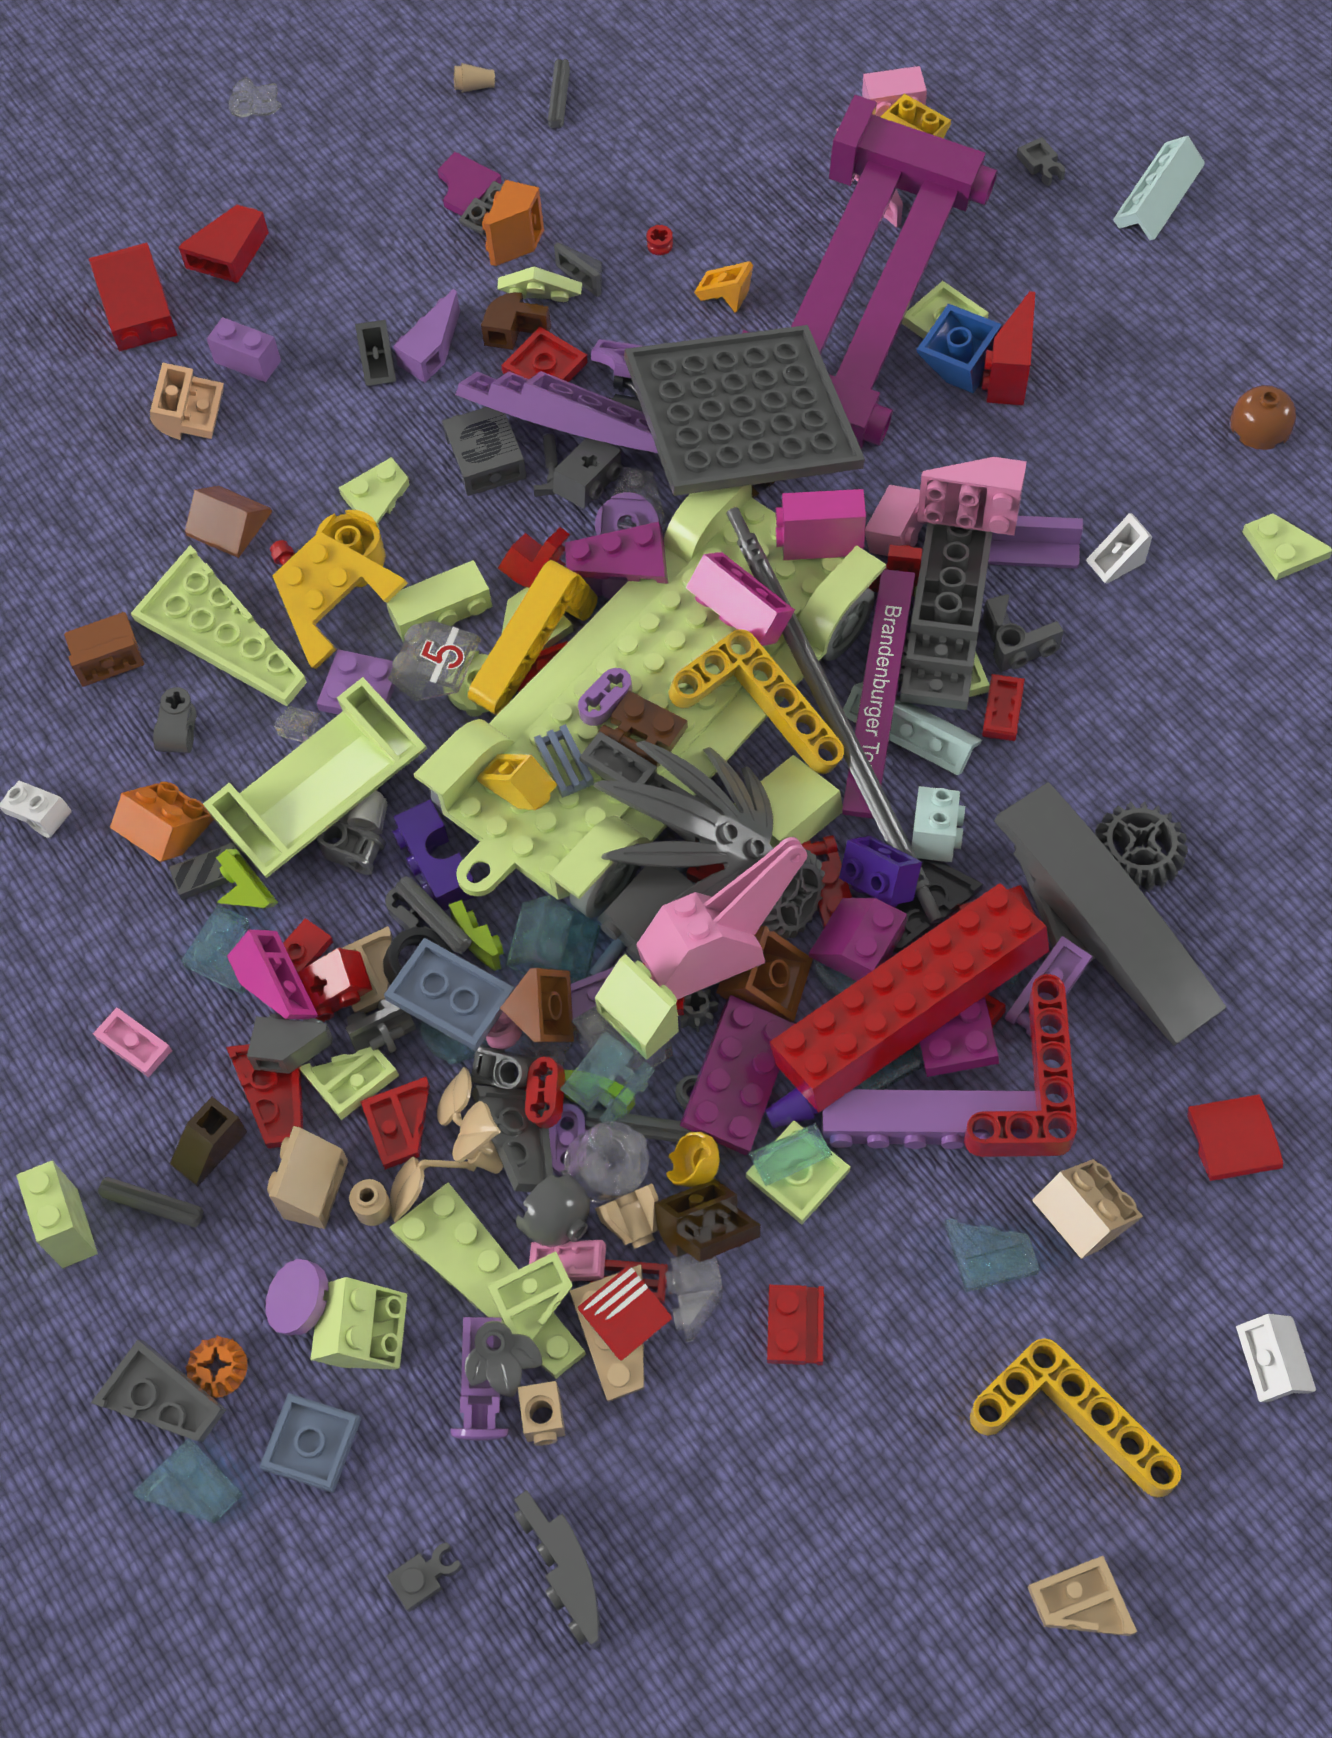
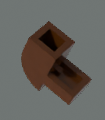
M519 292L499 296L487 307L481 324L484 346L514 350L519 332L533 334L539 327L550 332L549 306L524 303L523 294Z

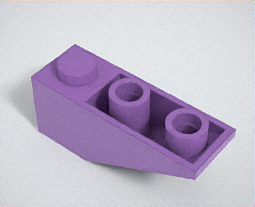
M451 290L445 297L441 298L436 306L425 316L421 317L416 325L405 335L401 336L394 345L398 366L424 383L446 362L460 314L456 290Z

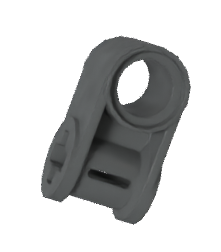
M170 688L161 697L158 719L153 733V744L156 751L191 753L197 711L191 703L189 693L183 688Z
M337 821L317 837L321 853L325 859L349 867L364 875L372 874L374 870L372 864L378 852L384 850L386 846L385 840L376 833L361 830ZM333 838L341 839L339 842L335 844L327 843L329 840Z
M481 1044L477 1051H475L472 1072L470 1073L471 1082L504 1089H527L529 1067L535 1060L529 1056ZM516 1066L519 1070V1075L517 1079L514 1075V1070Z

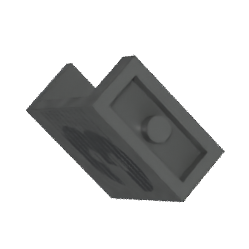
M485 406L472 412L442 420L446 442L451 445L467 496L527 478L524 458L505 413Z

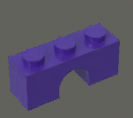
M431 799L393 816L397 829L392 831L397 845L400 850L407 848L410 857H407L406 860L415 877L421 875L424 884L420 885V887L443 911L448 910L451 903L460 900L465 902L475 897L465 893L459 886L456 872L458 865L463 860L460 853L446 859H437L431 856L437 847L449 842L445 825ZM468 872V881L474 883V879L472 878L470 872Z

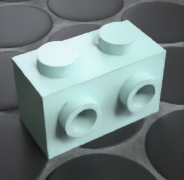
M919 786L911 845L917 858L952 862L954 848L961 849L963 828H957V826H963L965 806L959 805L960 791Z

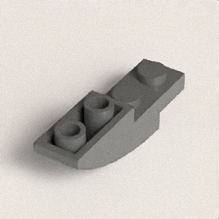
M526 1490L514 1498L519 1510L513 1515L526 1534L532 1530L541 1541L536 1546V1549L547 1566L557 1565L554 1570L545 1575L551 1585L545 1592L558 1611L565 1607L572 1617L573 1621L568 1624V1627L579 1644L583 1645L588 1641L592 1649L595 1650L600 1646L599 1606L593 1578L584 1553L563 1513L551 1522H548Z

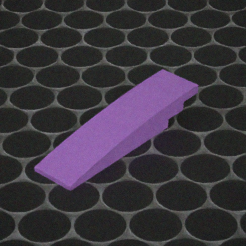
M510 371L498 379L475 372L461 381L456 391L457 396L539 425L610 444L658 453L643 412L542 371L531 379L524 378Z

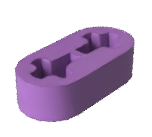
M621 668L607 670L580 697L578 702L579 715L585 724L597 726L606 722L627 692H632L631 677L626 670ZM622 682V688L616 686L611 690L610 683L617 685ZM600 703V711L593 709L588 712L589 705L596 707Z

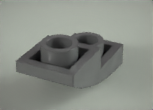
M493 181L481 200L474 198L459 219L460 224L484 236L486 234L482 229L484 215L490 212L495 193L500 191L503 185Z

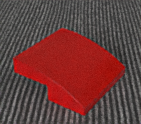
M1260 1094L1188 1107L1187 1117L1198 1140V1154L1210 1181L1283 1168V1160L1277 1138Z

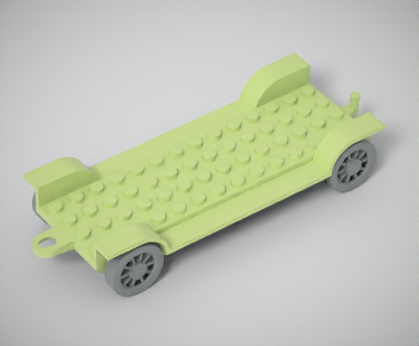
M752 485L689 494L672 517L664 536L668 584L657 583L654 579H641L640 582L628 581L490 723L477 719L463 725L414 773L416 779L431 789V799L433 803L442 809L443 815L480 841L458 865L456 875L460 888L469 895L484 896L492 892L509 874L517 869L557 900L570 896V903L574 908L586 917L593 918L601 915L633 880L639 865L604 860L602 855L606 852L634 846L638 843H652L667 827L662 822L596 789L593 785L563 798L557 787H555L550 793V800L543 807L536 810L516 808L480 784L476 779L497 754L532 755L550 775L535 744L534 737L541 735V737L547 736V731L552 729L554 732H557L562 725L566 724L581 754L598 734L602 725L612 729L618 728V726L611 723V717L601 725L590 726L585 724L579 715L578 702L580 697L607 670L612 668L626 670L631 677L633 693L688 721V728L671 752L695 766L710 779L717 770L703 749L710 747L727 761L768 717L734 675L692 707H676L669 698V689L675 675L728 634L737 630L735 627L723 623L719 619V614L713 609L698 603L695 600V595L686 589L703 554L723 552L753 576L737 544L739 538L726 514L728 510L738 507L751 533H755L791 607L795 609L794 613L818 661L821 658L826 661L837 659L857 639L866 625L874 606V592L868 587L884 571L886 564L857 545L845 558L783 560V547H776V513L752 498ZM781 634L777 643L763 646L795 686L804 678L783 634ZM731 645L732 650L736 654H746V650L741 645ZM712 663L705 665L709 673H720L716 665ZM753 671V675L757 680H768L763 671ZM622 682L617 685L610 683L611 690L616 686L622 688ZM681 683L678 685L681 692L685 694L694 693V689L689 684ZM781 696L774 697L777 705L785 699ZM600 703L596 707L589 705L588 712L593 709L600 711ZM633 734L630 735V738L637 742L645 741ZM559 740L578 780H584L564 740ZM552 744L547 745L546 747L566 787L572 785ZM662 765L657 767L659 775L691 795H696ZM588 767L594 783L605 780ZM478 862L488 864L490 874L478 883L468 881L467 874L474 864Z

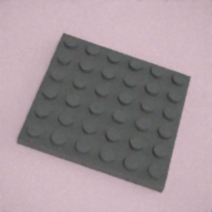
M808 325L625 349L624 359L673 496L857 470L864 467L865 458Z

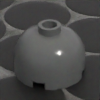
M565 1170L561 1171L562 1176L559 1178L551 1174L541 1181L523 1203L527 1208L524 1218L519 1214L516 1218V1227L541 1246L555 1247L564 1245L569 1241L575 1242L583 1236L588 1227L586 1223L590 1213L588 1194L583 1186Z

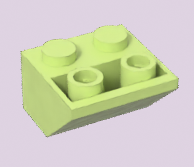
M624 954L595 996L597 1012L647 1060L679 1032L677 998L667 986L661 985L659 987L651 979L650 971L642 962L637 960L634 963Z
M348 1277L328 1282V1291L324 1290L323 1300L327 1301L326 1307L314 1327L311 1360L342 1368L400 1369L407 1293Z

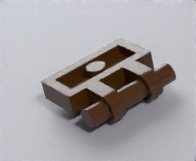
M628 691L610 716L611 723L618 726V728L612 729L602 725L599 731L656 767H659L661 764L636 745L637 741L630 738V735L633 734L646 742L671 752L688 728V721Z

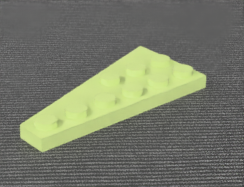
M191 545L131 612L134 621L285 706L291 703L307 683L301 671L275 645L268 633L255 622L253 616L229 588L222 584L215 576L213 570L207 563L202 561Z

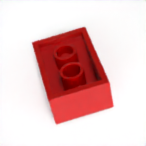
M1028 292L994 337L993 350H986L985 369L989 371H983L982 390H987L986 403L1024 406L1031 366L1036 292Z

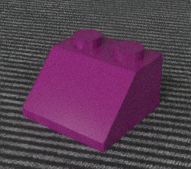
M842 898L809 952V957L858 981L890 958L905 932L907 914L876 898Z

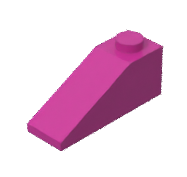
M249 929L227 955L240 985L285 1019H315L318 1014L278 932Z

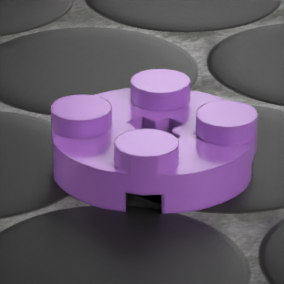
M631 492L619 493L612 496L598 510L595 519L596 535L623 530L618 525L619 522L625 521V517H631L632 523H636V526L658 522L659 517L652 504L641 495Z

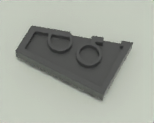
M475 1085L471 1093L475 1103L482 1101L488 1105L493 1121L501 1131L492 1141L514 1191L532 1192L541 1181L553 1174L549 1128H540L527 1118L525 1114L526 1090ZM546 1103L544 1109L538 1111L540 1116H543V1112L547 1110Z
M137 1340L91 1402L100 1407L117 1411L125 1416L156 1425V1427L201 1442L206 1439L227 1410L144 1340Z

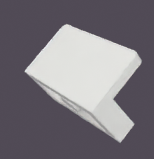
M1266 1314L1236 1326L1259 1402H1270L1292 1393L1309 1394L1316 1391L1296 1325L1291 1316Z

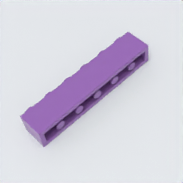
M852 1089L822 1110V1143L830 1144L835 1148H847L852 1146V1144H867L871 1148H886L889 1144H904L905 1147L910 1149H920L926 1147L927 1144L941 1145L946 1149H959L965 1145L964 1138L967 1122L973 1114L982 1111H1037L1035 1091ZM983 1129L973 1132L980 1139L991 1137L990 1133ZM1022 1129L1011 1131L1017 1138L1024 1139L1029 1137L1028 1133Z

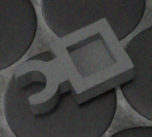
M1043 137L1017 148L1016 157L1032 175L1040 172L1042 174L1041 180L1046 186L1051 185L1052 175H1056L1060 180L1064 179L1065 168L1057 162L1058 154Z
M448 1542L437 1546L433 1551L432 1559L426 1562L421 1553H419L386 1576L408 1612H411L442 1590L437 1580L442 1575L453 1576L461 1570L462 1565L459 1560L453 1562L450 1566H444L441 1563L442 1556L451 1550Z

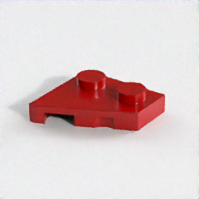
M427 1077L360 1101L385 1170L405 1163L411 1157H420L430 1089Z

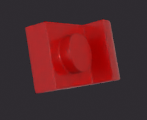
M559 527L542 546L525 533L511 546L498 569L516 583L530 588L542 567L549 560H553L562 566L566 565L560 559L565 554V547L563 545L570 534Z

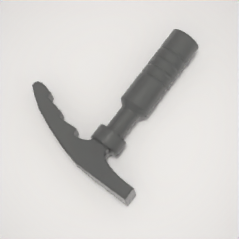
M553 434L543 436L545 464L549 474L547 475V484L534 485V497L556 494L553 492L554 469L558 466L556 440Z

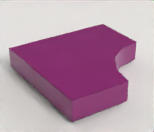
M454 152L437 169L439 178L446 182L448 186V192L443 199L444 207L460 216L463 215L474 198L481 200L493 181L499 184L502 182L500 174L457 152Z

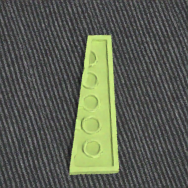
M448 1182L390 1226V1229L401 1242L437 1271L447 1283L456 1288L474 1307L478 1308L487 1317L502 1318L487 1285L519 1269ZM554 1312L533 1339L542 1355L541 1366L555 1379L586 1355L584 1349Z

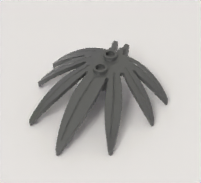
M646 741L637 742L636 745L715 810L692 798L655 786L601 780L593 784L596 789L666 825L698 837L701 842L663 841L639 844L606 852L602 855V859L651 867H698L724 864L723 870L697 882L672 901L694 892L713 897L774 849L769 844L773 831V813L770 800L762 783L755 773L746 766L741 768L746 783L745 787L733 768L710 747L703 749V751L717 770L736 806L708 776L695 766L672 752Z

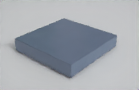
M288 1393L259 1468L263 1471L334 1493L362 1418L359 1415Z

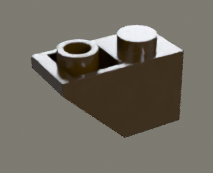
M211 1096L187 1122L170 1165L198 1187L246 1135L247 1130L238 1116Z

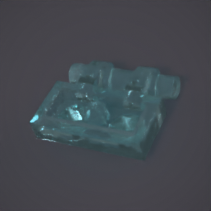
M605 1031L560 1090L588 1112H591L598 1102L603 1104L607 1109L599 1120L608 1128H611L618 1118L623 1119L629 1111L627 1106L639 1091L643 1093L648 1087L649 1083L647 1081L655 1072V1069L645 1061L636 1072L630 1069L627 1065L636 1054L608 1031ZM620 1075L627 1081V1084L617 1097L614 1098L607 1091Z

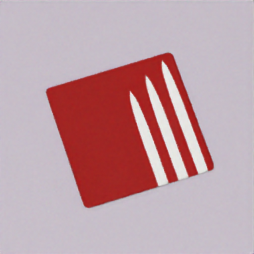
M631 1266L624 1268L578 1306L580 1313L620 1361L625 1359L672 1319L671 1314Z

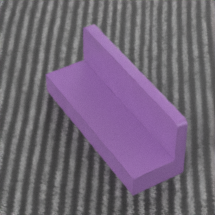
M1018 516L1014 536L992 533L988 564L1078 568L1083 518Z

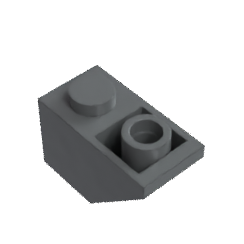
M270 1014L268 1017L256 1016L247 1058L254 1070L289 1074L330 1046L333 1036L328 1025L318 1019L310 1018L296 1021L285 1019L279 1014Z

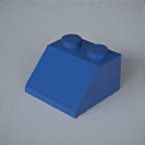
M948 303L918 346L917 354L946 383L974 393L983 379V371H989L985 369L986 350H993L994 337L1001 330L1002 324Z

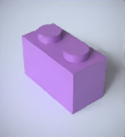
M224 317L220 319L207 337L214 363L263 382L269 379L281 362L273 336Z

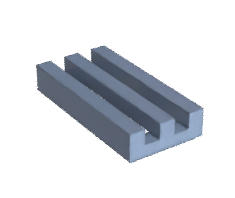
M566 724L560 726V730L554 732L552 729L547 731V736L541 737V735L534 737L535 744L552 779L556 782V787L562 798L594 784L588 767L579 759L581 753ZM559 740H564L584 780H578ZM552 744L572 785L566 787L546 747L547 745Z

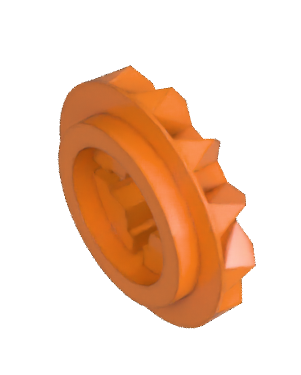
M217 1335L215 1338L202 1340L195 1350L190 1351V1358L185 1368L188 1378L212 1398H220L231 1394L241 1385L247 1373L248 1362L244 1350L233 1339ZM217 1352L220 1361L231 1366L220 1368L214 1379L210 1369L202 1366L212 1364Z

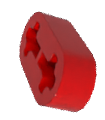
M540 1057L529 1067L525 1101V1114L527 1118L540 1128L546 1129L553 1127L561 1119L565 1087V1071L559 1063L550 1057ZM549 1068L553 1071L552 1075L546 1076L545 1081H543L541 1075L547 1074ZM546 1103L550 1108L543 1112V1116H540L538 1111L544 1109Z

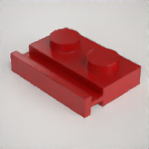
M769 1284L767 1363L823 1365L824 1286L815 1288L803 1285Z

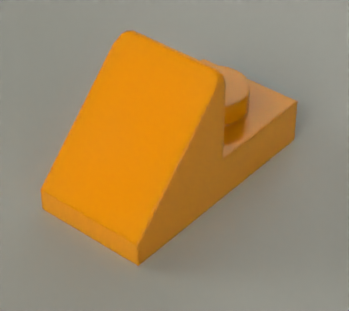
M748 261L706 271L694 293L700 301L723 297L736 313L749 292L753 264Z

